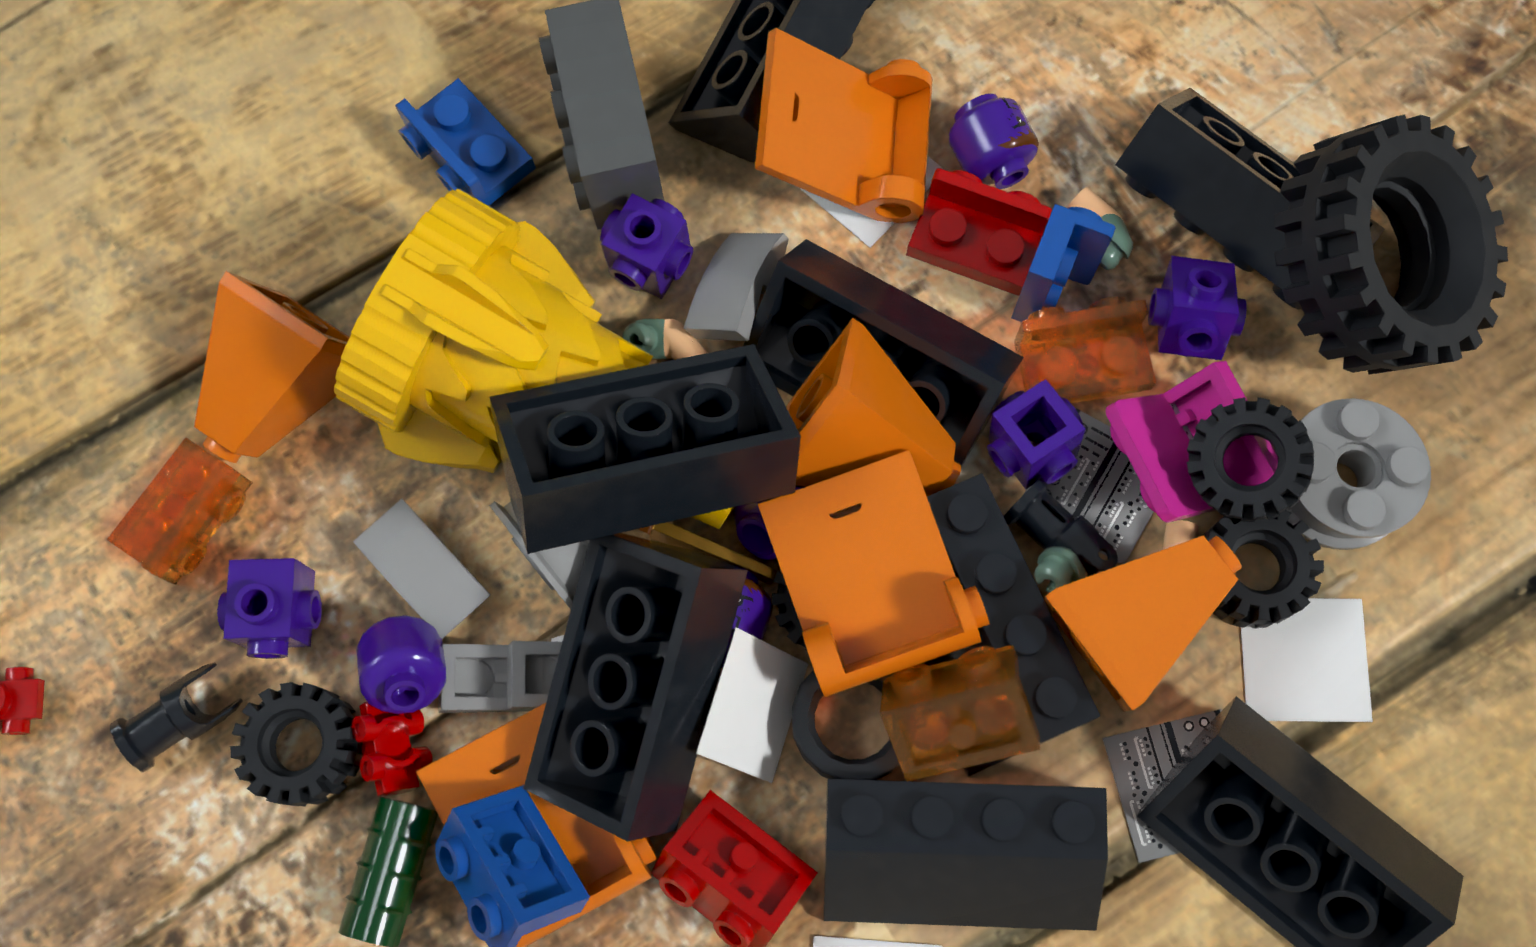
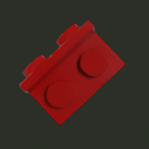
M937 168L931 180L923 215H920L907 247L906 256L1019 296L1050 218L1052 208L1041 204L1036 197L1023 191L1006 192L983 184L982 180L972 173L962 170L949 172Z
M711 790L662 849L651 871L652 875L659 880L660 888L668 898L680 906H692L713 923V928L717 935L731 947H765L818 874L816 870Z

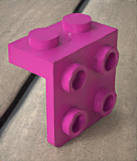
M1226 361L1210 364L1163 394L1120 399L1106 407V416L1111 424V437L1118 449L1127 455L1140 480V492L1143 500L1166 523L1215 511L1214 508L1210 507L1201 498L1193 486L1187 468V462H1189V453L1187 451L1189 438L1182 426H1188L1194 438L1196 434L1195 427L1201 419L1206 420L1212 415V409L1220 404L1223 407L1234 404L1233 399L1245 397ZM1170 404H1176L1180 413L1176 415ZM1248 435L1236 439L1228 446L1224 454L1223 466L1226 474L1236 483L1245 486H1255L1266 482L1273 476L1278 466V456L1268 440L1259 436Z

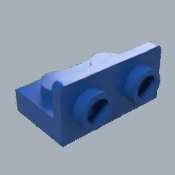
M459 78L417 110L405 98L395 105L405 124L404 127L398 130L399 134L418 158L422 160L427 155H430L436 161L440 168L435 173L448 191H456L457 188L461 189L489 206L536 169L533 158Z
M1055 204L1011 319L1034 327L1042 307L1054 311L1068 279L1083 285H1089L1112 240L1116 227L1103 221L1097 213L1082 207L1066 208Z
M524 785L452 808L435 844L436 861L441 874L446 880L454 883L467 907L468 920L473 932L480 940L486 941L488 947H516L523 935L580 913L590 898L527 790L523 789Z

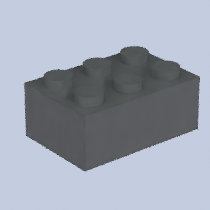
M590 0L545 10L550 35L539 37L547 74L550 75L553 91L550 92L553 108L565 143L562 149L571 184L574 186L580 211L591 208L597 230L603 228L606 219L613 210L618 209L621 211L632 193L649 202L654 198L664 200L654 148L619 0Z

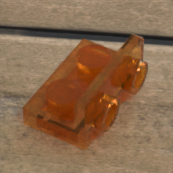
M1116 296L1098 300L1085 310L1065 313L1064 308L1050 307L1030 314L1027 320L1022 321L1014 340L1016 353L1024 357L1019 366L1025 392L1045 379L1060 397L1066 398L1070 403L1151 390L1156 383L1142 327V323L1149 313L1146 300L1126 302L1124 297Z
M185 438L107 540L140 562L141 566L151 574L176 585L182 576L190 574L202 562L207 551L206 544L222 523L229 522L239 513L245 503L246 492L253 482L188 438Z
M1012 645L997 649L989 646L977 647L965 652L958 659L932 666L918 664L895 672L883 681L880 715L906 781H913L1041 749L1040 734L1019 677L1018 657Z

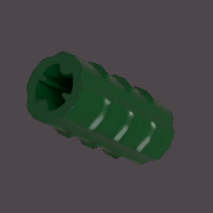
M380 796L371 827L367 828L369 834L361 860L356 862L358 869L351 892L346 896L348 902L338 931L341 935L381 946H399L407 917L412 913L410 907L417 883L422 879L420 873L428 848L432 846L430 840L438 816L436 810Z

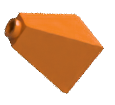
M226 271L218 285L194 425L196 429L207 435L203 446L216 456L232 463H237L241 455L260 457L336 397L337 394L334 393L336 372L350 337L289 296Z
M852 318L786 406L801 435L796 485L807 487L910 450L926 496L953 486L961 472V465L954 461L955 441L867 328Z
M1203 535L1060 586L1045 596V603L1055 622L1123 712L1133 711L1147 700L1239 579L1234 573L1239 571L1242 566L1233 551L1220 537L1215 536L1208 541Z

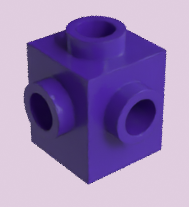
M632 193L621 211L615 209L611 212L600 234L602 250L611 276L630 289L636 291L642 289L660 299L664 297L673 280L680 279L684 274L693 254V247L690 244L687 222L684 216L673 205L657 198L649 202Z
M1171 256L1161 288H1154L1148 312V324L1158 328V352L1222 361L1230 337H1239L1241 335L1246 319V300L1240 299L1237 296L1235 264Z
M1045 379L1026 392L1018 391L1010 395L995 408L992 413L989 433L990 444L987 445V450L999 471L1007 478L1015 475L1025 489L1031 487L1040 478L1046 484H1051L1069 473L1078 463L1076 456H1078L1085 428L1075 407L1066 398L1060 397ZM1030 441H1036L1040 444L1034 447Z
M295 558L229 560L227 592L221 594L217 608L218 623L224 631L223 639L247 648L246 656L261 659L288 657L289 647H311L312 629L318 628L322 614L320 594L317 590H314L315 571Z

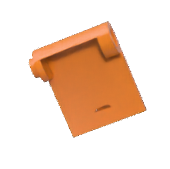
M774 28L768 32L755 169L877 221L907 223L919 219L920 215H923L933 82L931 74L921 68L917 62L908 59L893 60L886 66L868 74L778 28Z
M910 450L796 490L793 494L780 496L758 504L803 630L802 635L824 697L981 642L978 628L989 625L985 607L976 586L963 589L958 577L955 576Z
M546 703L416 771L443 826L452 808L525 784ZM527 791L590 898L580 913L523 935L516 947H526L651 879L652 873L648 864L657 860L658 856L650 838L646 837L627 842Z

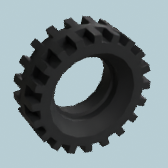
M1405 114L1319 141L1313 144L1315 151L1300 155L1294 162V166L1300 173V176L1284 180L1280 193L1290 201L1288 210L1276 213L1274 218V228L1285 233V249L1274 252L1276 267L1287 266L1292 285L1282 290L1287 304L1299 302L1305 315L1297 325L1303 335L1320 334L1323 338L1318 352L1327 360L1344 357L1343 369L1352 373L1368 370V375L1454 362L1462 359L1461 352L1476 350L1483 343L1478 330L1493 327L1498 318V315L1490 307L1491 300L1504 297L1506 283L1497 277L1498 263L1508 261V250L1505 246L1497 245L1495 227L1504 224L1501 210L1491 212L1486 194L1494 187L1488 175L1477 178L1471 167L1477 157L1469 146L1455 149L1452 146L1455 131L1447 125L1431 129V121L1428 116L1418 115L1406 119ZM1372 200L1387 215L1398 241L1401 269L1399 288L1394 298L1389 294L1375 262L1370 232Z

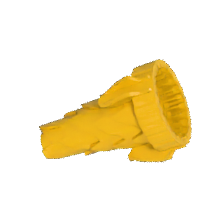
M457 188L456 191L451 190L444 197H440L431 209L425 212L414 229L401 243L365 302L361 314L355 322L351 336L342 353L341 363L336 372L334 393L337 394L336 398L378 423L385 449L420 462L453 468L479 469L494 473L502 458L490 407V396L649 365L653 356L598 324L602 314L593 309L596 300L587 291L557 248L536 227L526 221L516 222ZM733 507L692 516V518L720 529Z

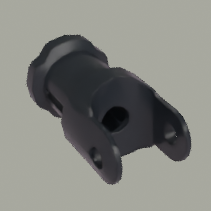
M1042 478L1038 479L1004 515L1008 525L1016 523L1044 550L1052 546H1063L1071 549L1077 554L1088 576L1097 574L1099 571L1111 569L1118 562V555L1113 546L1082 515L1074 517L1046 491L1048 484ZM1099 551L1107 554V560L1099 557Z
M215 662L191 671L160 691V700L132 719L119 718L110 724V732L116 746L126 760L140 772H146L154 767V758L187 737L195 740L224 721L243 702L240 698L214 715L204 714L193 703L188 694V685L217 665Z

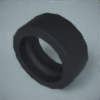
M814 670L800 684L792 705L793 738L802 758L822 777L828 779L878 780L892 773L911 751L918 730L917 702L906 679L898 672L867 682V684L877 688L887 698L893 712V729L889 741L882 749L865 759L848 760L833 754L822 744L815 729V712L820 699L824 695Z

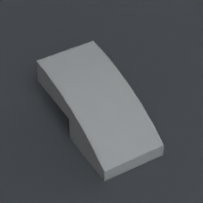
M731 233L719 247L706 268L695 292L683 329L696 339L748 341L760 294H765L778 260L785 256L789 241L784 233Z
M402 498L353 541L417 614L434 626L441 639L490 596V593Z
M512 641L509 645L442 644L447 681L438 699V713L531 711L546 703L562 642Z

